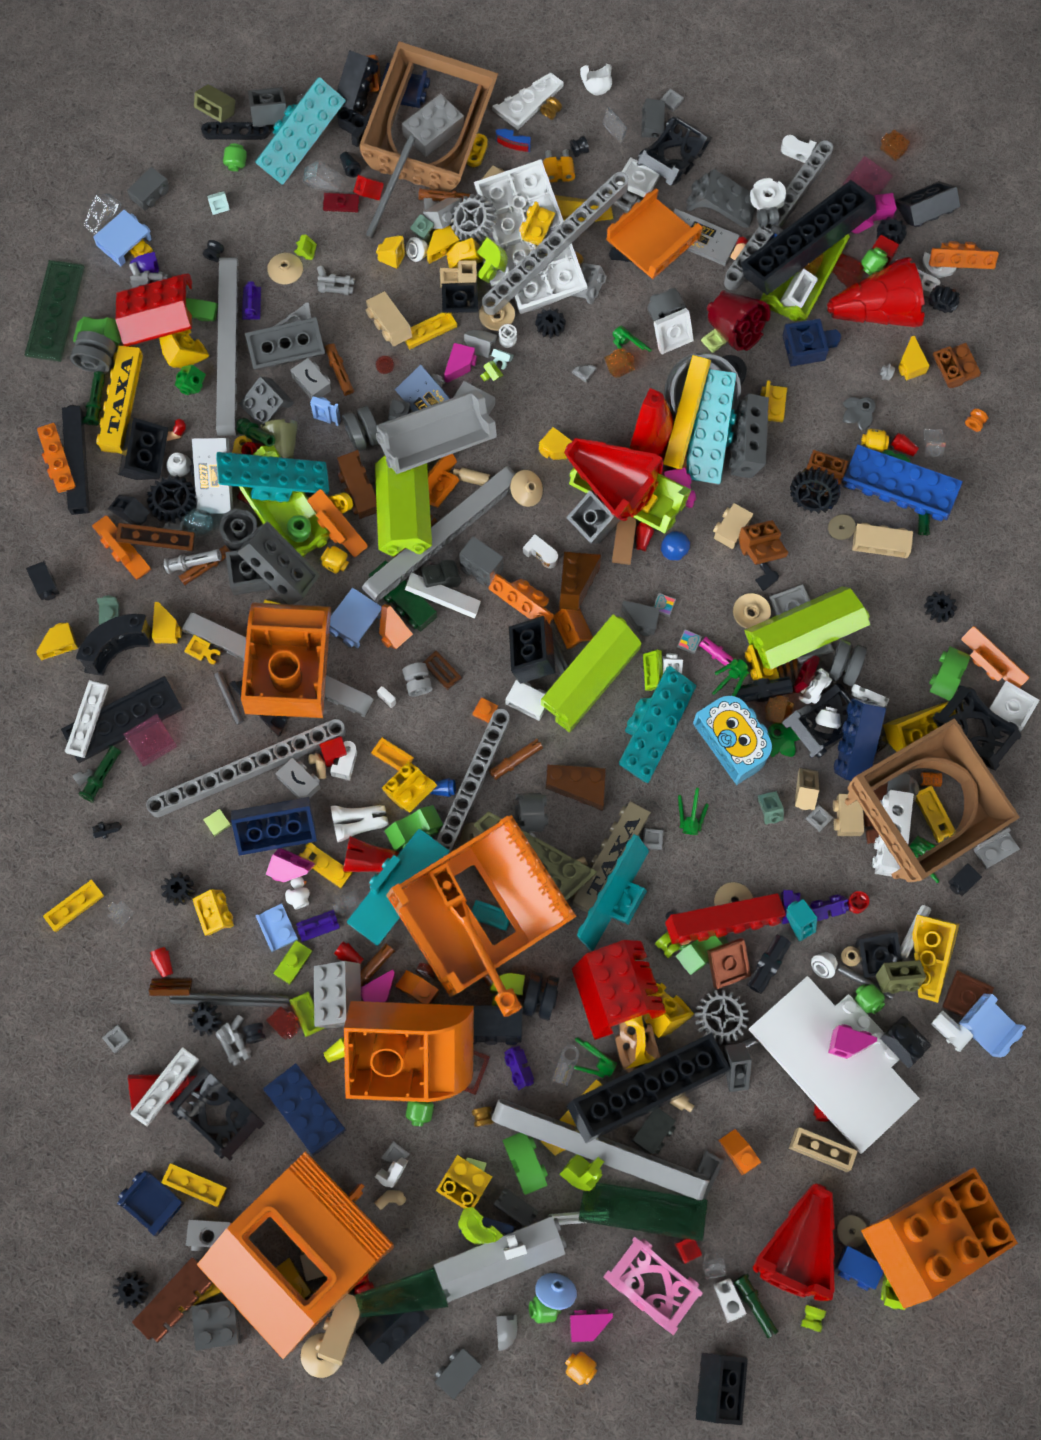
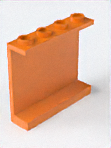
M657 188L651 193L648 192L642 201L636 202L628 213L622 214L616 223H612L607 229L606 239L652 279L701 237L703 229L699 223L691 228L657 199L659 191Z

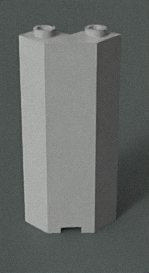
M477 389L376 425L378 432L376 433V439L383 449L388 467L392 468L396 474L497 437L495 421L487 414L485 397Z
M550 1214L546 1219L506 1234L496 1242L479 1245L443 1261L441 1259L434 1261L433 1264L447 1301H453L565 1255L564 1248L567 1245L563 1235L559 1236L558 1231L561 1230L558 1219H553ZM515 1235L517 1244L524 1243L527 1254L506 1260L503 1251L504 1248L509 1247L506 1237Z

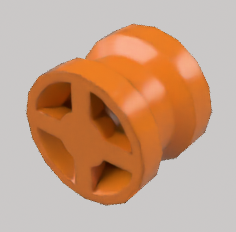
M973 409L970 413L971 416L966 419L965 424L972 430L979 432L983 428V424L987 422L988 415L980 409Z

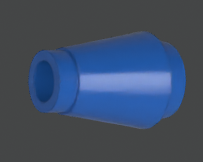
M450 778L434 781L437 786L429 793L451 797V795L456 794V782Z

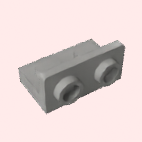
M583 263L581 271L587 284V289L571 296L585 298L588 304H593L607 276L601 265Z
M1010 827L998 831L993 837L984 840L973 849L986 869L1020 850L1009 834L1011 831Z

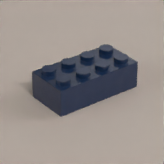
M852 698L847 707V721L843 724V738L838 745V759L834 762L835 774L845 780L852 781L855 776L873 766L886 712L885 707L874 702Z
M309 797L231 811V823L239 856L317 841L316 827Z
M296 1063L263 1088L313 1156L346 1131L345 1127Z

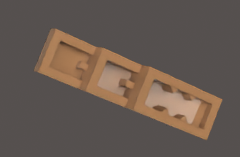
M629 516L627 521L620 520L617 523L612 563L631 564L636 518Z

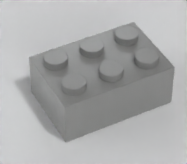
M439 94L402 123V133L406 139H408L409 135L416 137L413 145L427 157L463 128L464 115L442 94Z
M342 961L314 966V1026L321 1028L344 1027L350 1001H361L360 964Z

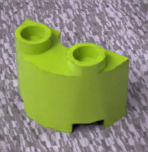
M473 1207L464 1208L458 1226L467 1240L474 1244H489L503 1237L494 1226L484 1227L482 1223L483 1216Z

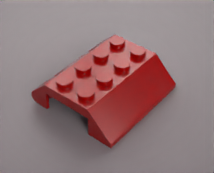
M189 273L116 293L115 320L124 346L192 329V315L186 307V286L188 285L192 289V278Z
M622 940L586 953L572 968L594 1040L613 1034L612 1026L647 1013L650 1014L652 1019L666 1013L661 997L647 996L658 993L659 989L649 962L636 961L647 957L642 941Z

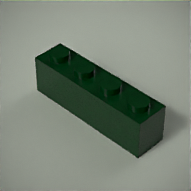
M385 560L382 564H380L374 571H372L369 574V578L373 576L376 572H378L382 567H384L388 562ZM404 580L384 596L383 599L388 604L392 603L395 606L394 609L399 616L402 617L404 615L408 619L407 623L412 629L415 630L417 628L421 632L437 618V612L421 596L405 590L407 582Z

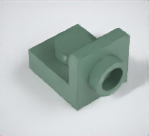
M420 214L410 229L415 235L429 243L432 238L429 233L434 224Z
M109 595L97 598L100 625L119 616V602L117 598Z
M777 791L758 795V802L764 814L765 825L783 821L784 808Z

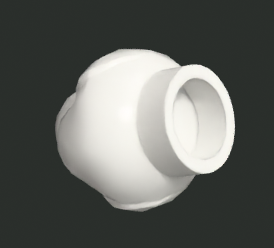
M301 876L291 880V886L294 890L288 889L285 893L287 903L293 905L295 910L309 905L308 898L310 892L308 888L303 887L307 881H304Z

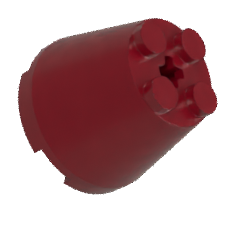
M723 290L714 302H710L707 306L709 323L737 351H748L754 347L763 336L762 330L766 321L770 320L771 312L767 303L760 299L727 292L726 290Z

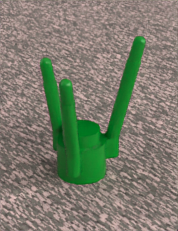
M622 325L617 327L612 334L615 338L613 343L619 349L626 363H629V360L620 345L621 343L625 345L632 341L640 349L652 351Z
M733 659L729 664L717 670L715 675L730 669L729 675L717 686L712 694L715 695L731 678H740L732 693V696H736L745 677L749 674L747 671L748 665L741 659Z
M698 787L695 789L691 817H686V821L684 819L682 796L678 795L680 828L683 829L682 833L698 835L709 806L707 803L705 804L698 821L695 818L699 797Z
M917 836L909 847L916 858H918L919 853L922 855L936 845ZM931 874L930 876L934 879V881L936 883H939V879L935 876V874Z
M575 1038L576 1042L598 1057L599 1060L596 1064L598 1071L577 1065L574 1066V1069L594 1074L601 1078L604 1075L610 1077L616 1068L617 1062L605 1056L588 1041L584 1042L579 1038Z

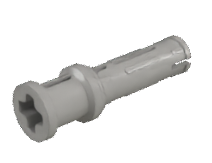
M219 549L189 556L181 554L176 558H165L164 567L168 574H173L174 571H186L192 566L221 561L222 555Z

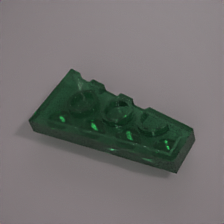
M435 1267L354 1295L361 1318L448 1308V1302Z

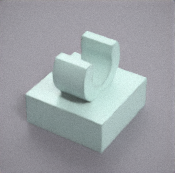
M224 191L207 196L213 215L230 210Z
M493 349L491 356L496 357L493 360L495 364L500 360L503 364L501 369H505L507 362H511L514 355L499 349Z

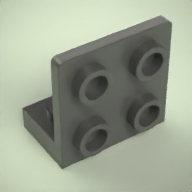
M261 376L239 403L260 427L261 424L265 426V422L270 421L280 408H290L294 404L291 398L272 378Z

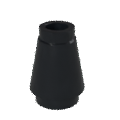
M343 152L340 155V160L345 174L351 178L357 177L361 172V165L348 152Z

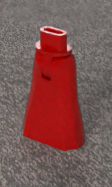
M350 836L343 872H381L387 858L391 859L393 855L397 857L400 852L375 846Z
M161 1074L128 1075L132 1110ZM188 1074L166 1104L174 1101L197 1075L189 1076ZM200 1085L195 1089L194 1092L200 1091Z

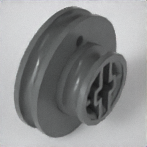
M708 353L691 354L676 363L667 377L664 396L670 406L673 418H676L692 355L711 360L709 369L737 373L734 367L726 359ZM738 374L736 376L732 409H735V411L741 397V383Z

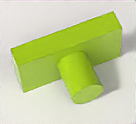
M295 941L273 974L291 985L313 951L300 942Z

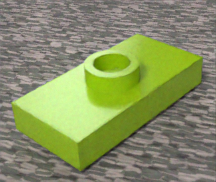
M658 649L643 654L646 691L655 690L663 676L662 651Z
M309 991L290 999L305 1037L325 1029L314 1026V1002Z

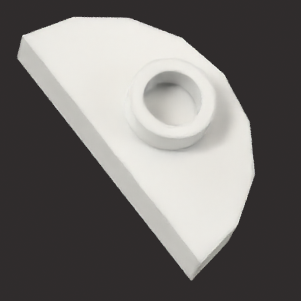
M926 252L924 254L923 266L926 272L933 277L951 276L957 269L955 267L930 266V254Z

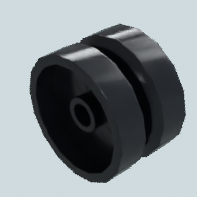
M532 971L522 1015L532 1017L535 1014L537 1005H539V1018L550 1021L552 1009H555L559 992L557 988L560 978L550 975L547 978L545 987H543V974Z

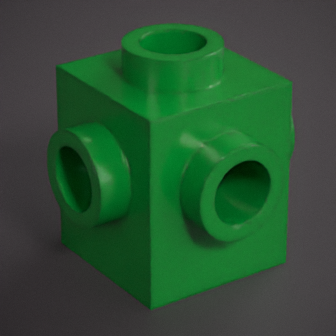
M194 365L183 366L176 375L177 380L174 386L179 388L180 392L185 395L198 393L203 387L202 383L206 374Z

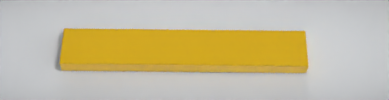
M692 355L664 465L677 469H682L711 363L709 359Z

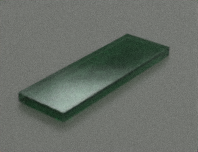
M48 261L25 357L61 362L85 268L84 265Z
M597 1182L592 1190L583 1191L579 1221L703 1241L708 1200H697L687 1196Z

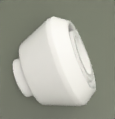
M412 237L406 244V253L412 261L419 262L427 256L429 247L426 241Z
M174 453L169 457L166 468L172 476L178 475L182 477L189 473V466L192 463L188 456L182 453Z
M826 707L825 710L821 709L815 718L816 723L835 729L841 726L840 714L837 713L835 708Z
M823 952L815 955L811 960L812 969L818 976L832 978L835 975L838 963L833 954Z

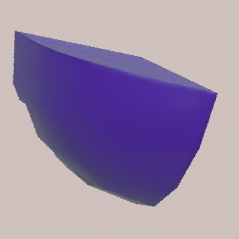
M155 252L139 255L130 262V264L136 262L140 273L146 270L150 271V273H159Z
M783 890L781 893V902L787 914L788 906L791 903L801 901L800 892L793 893L792 890ZM786 916L782 919V924L789 923Z

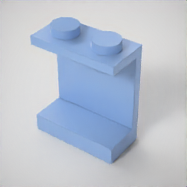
M125 210L93 236L96 245L119 266L126 263L124 255L143 238L148 241L152 240L150 229L145 224H140L134 214H129Z
M352 588L331 615L329 633L334 637L339 636L343 638V642L347 646L359 648L360 639L376 618L380 619L381 606Z
M983 994L959 1024L966 1027L973 1034V1038L993 1057L1001 1058L1007 1055L1010 1051V1046L1022 1037V1032L1026 1027L1015 1024L995 1004L998 999L993 994Z

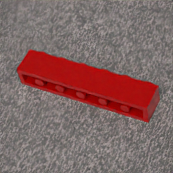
M776 893L670 915L665 924L672 945L678 943L686 945L692 940L704 941L711 936L719 938L730 932H734V934L742 933L749 928L757 930L764 925L776 926L781 923L786 913L779 894Z

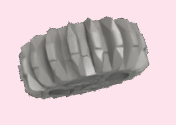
M470 194L469 198L464 196V201L458 200L459 206H454L456 211L451 213L454 216L451 219L453 224L451 228L455 231V235L462 241L471 238L477 242L478 240L484 241V236L489 237V231L494 232L492 226L497 225L494 219L498 217L494 214L496 209L493 207V203L480 194H476V196Z
M717 990L713 992L714 997L707 993L706 998L708 1001L704 998L700 1000L704 1006H696V1009L701 1011L696 1012L694 1015L701 1018L695 1022L696 1025L702 1024L698 1031L702 1032L705 1030L704 1036L711 1033L714 1039L718 1038L719 1045L722 1044L723 1038H725L726 1044H730V1037L732 1040L737 1041L738 1037L736 1034L742 1036L744 1033L741 1029L746 1030L748 1027L743 1022H748L749 1017L743 1015L749 1011L748 1009H741L745 1006V1002L740 1004L737 1002L740 996L733 999L732 991L728 996H726L725 990L721 991V996H719ZM720 1001L718 1011L706 1012L710 1004ZM726 1002L735 1008L737 1015L727 1010ZM721 1011L723 1013V1016L728 1018H725L723 1023L721 1019L716 1016L719 1015ZM706 1019L716 1022L718 1032L709 1026ZM727 1022H737L734 1030L724 1033Z

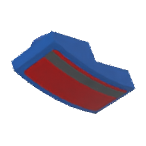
M496 129V142L500 145L517 151L530 152L531 137L523 135L513 136V130Z

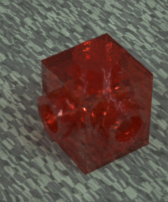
M282 1006L266 1020L284 1040L293 1038L298 1033V1028L300 1027L297 1023L299 1018L292 1011L287 1012Z

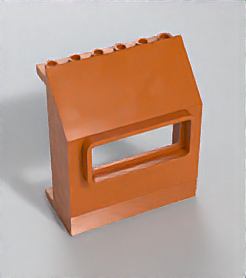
M512 815L506 816L485 832L401 884L395 885L386 895L450 998L487 975L488 972L464 925L448 910L429 873L430 871L445 863L448 864L454 876L472 865L477 869L515 929V933L496 945H492L468 907L471 923L495 969L576 917Z
M305 1151L226 1228L197 1266L281 1358L284 1359L370 1270L395 1247ZM269 1217L281 1227L328 1278L308 1300H305L249 1240V1236Z

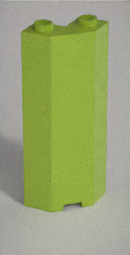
M849 234L803 268L817 277L818 280L801 309L798 306L784 307L780 302L795 275L770 294L765 295L763 293L760 300L767 303L771 311L781 314L792 321L806 320L850 237Z
M274 445L271 447L261 446L253 454L281 458ZM239 487L261 522L264 524L268 521L302 557H305L307 553L317 547L321 548L328 543L327 540L330 538V532L326 527L323 529L318 524L317 512L307 502L308 497L304 492L292 491L288 502L262 501L251 499V487ZM301 515L310 521L311 535L306 541L295 542L289 538L287 523L293 516Z
M384 456L375 463L378 550L392 557L404 548L417 554H422L432 546L427 463L396 474L392 468L388 467L386 456Z
M573 467L569 475L571 477L569 484L588 493L592 490L591 487ZM658 474L657 481L659 483L653 493L658 496V500L649 514L640 511L634 518L666 533L676 522V515L685 507L691 489Z
M842 586L744 631L749 645H753V648L758 650L763 667L773 669L869 626L870 616L853 590Z
M613 614L541 699V705L556 716L555 722L569 733L641 648L642 643L640 639L633 633L623 618L616 617Z

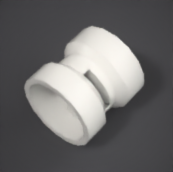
M505 324L499 329V342L505 348L513 347L517 341V330L513 325Z

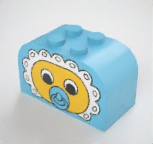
M724 696L698 711L693 724L734 783L738 785L764 767L771 753L772 743L767 734L766 727L758 722L756 713L752 708H748L738 697Z

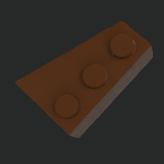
M356 450L337 457L340 471L337 475L340 483H345L346 488L344 492L352 498L353 514H358L359 519L376 514V495L366 475V469L360 461L359 451Z
M564 552L559 609L579 610L589 587L600 570L601 555Z
M548 764L546 789L603 811L606 768Z

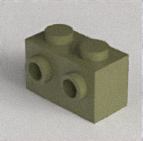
M207 84L195 92L194 107L222 123L234 115L235 99Z
M920 960L883 963L876 974L881 992H890L891 994L900 991H917L927 978Z

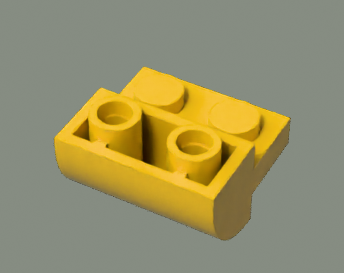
M408 761L382 787V790L402 810L405 809L410 813L437 785L432 779L424 775L418 767Z
M457 1155L437 1187L436 1192L462 1208H475L492 1176Z

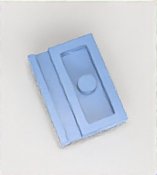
M313 396L310 402L313 418L330 424L335 422L336 426H339L341 418L338 404L335 403L334 406L326 398Z
M282 904L264 911L260 915H256L271 952L298 940Z

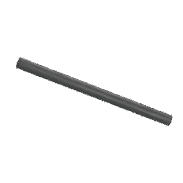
M409 135L368 228L366 235L369 237H373L415 142L416 137Z

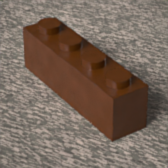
M118 523L116 542L193 551L195 532Z

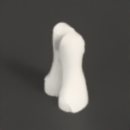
M385 805L362 808L330 806L337 843L347 840L350 836L389 825L387 817H376L386 814Z

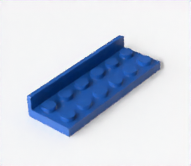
M857 445L846 474L842 478V483L845 484L844 487L848 489H860L867 496L874 494L879 496V499L889 503L891 500L896 502V505L901 508L915 509L914 512L925 515V513L930 514L933 519L938 521L948 520L963 484L961 480Z

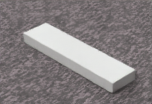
M414 573L410 574L405 590L472 618H475L481 602L443 585L426 588L423 577Z
M89 680L65 749L67 754L85 758L109 688L107 684Z
M182 1047L130 1114L148 1127L198 1063L199 1059Z

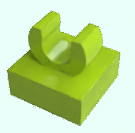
M307 234L301 235L300 241L296 242L298 248L294 252L305 259L313 260L317 244Z
M494 361L486 363L483 366L486 371L480 375L484 382L490 378L495 381L503 376Z

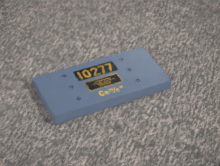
M423 365L417 367L395 389L405 402L410 403L413 412L451 399Z

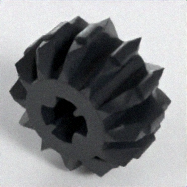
M890 217L886 220L882 219L876 229L877 239L880 235H883L900 245L907 235L906 225H902L903 220L897 221L896 217L893 220Z
M937 285L929 295V305L933 306V309L939 310V312L952 313L960 303V294L955 289H951L950 286Z
M549 307L548 311L542 309L541 313L537 314L535 321L538 333L542 332L543 337L549 334L550 339L553 337V334L558 337L560 332L564 331V326L566 325L564 314L559 313L558 308L553 311L551 307Z
M936 591L933 592L932 596L927 597V602L924 604V608L927 609L925 615L931 614L930 620L937 618V623H940L941 620L948 622L949 618L954 617V612L957 610V606L954 605L956 599H950L951 593L946 596L944 591H941L940 594Z
M179 872L177 877L171 873L170 880L164 878L167 885H161V889L165 890L161 895L162 897H167L166 902L168 904L173 901V905L178 906L180 900L182 905H185V898L192 900L189 893H195V889L191 888L194 882L189 881V875L183 877V874ZM178 885H180L182 890L180 889L176 893L174 888H178Z
M199 1002L197 1007L191 1008L193 1013L188 1014V1018L193 1021L189 1022L188 1025L195 1026L193 1029L194 1033L200 1030V1036H204L205 1033L211 1036L213 1031L217 1032L219 1030L218 1025L223 1021L217 1018L222 1015V1012L216 1013L217 1005L211 1008V1002H206L205 1006L202 1002ZM204 1015L207 1016L206 1019H209V1021L206 1023L203 1022L205 1019L202 1020V1016Z
M125 1272V1280L122 1277L117 1278L120 1285H113L114 1289H118V1292L113 1293V1297L120 1296L116 1302L118 1305L124 1302V1308L128 1309L130 1303L133 1308H137V1301L141 1304L145 1302L141 1295L148 1296L149 1292L143 1291V1288H147L149 1284H141L145 1279L144 1276H140L137 1279L138 1272H133L132 1276H130L129 1272ZM130 1284H132V1288L135 1289V1292L130 1294L131 1296H129V1292L126 1291L127 1287H131Z

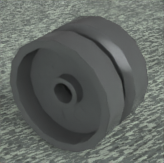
M79 332L74 343L75 347H73L70 356L71 362L86 371L107 373L112 363L111 358H113L116 350L115 343L108 337L96 332Z
M367 405L357 409V417L352 411L342 415L347 435L355 450L359 452L367 448L366 439L371 446L379 444L376 439V433H378L376 422Z
M841 639L828 673L832 680L837 681L840 679L842 672L845 671L843 684L853 687L862 670L867 647L857 645L854 647L852 654H849L852 646L851 642Z

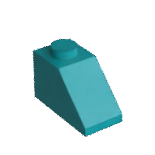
M804 899L791 903L788 906L786 917L796 938L800 942L816 932L817 917Z

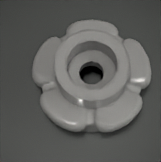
M891 363L887 366L883 365L879 374L882 376L881 379L889 381L894 374L895 367L891 366Z

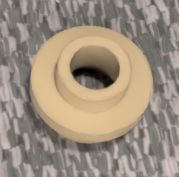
M852 946L846 947L841 953L842 962L850 967L856 966L861 960L859 950ZM853 953L855 958L850 959L848 954Z

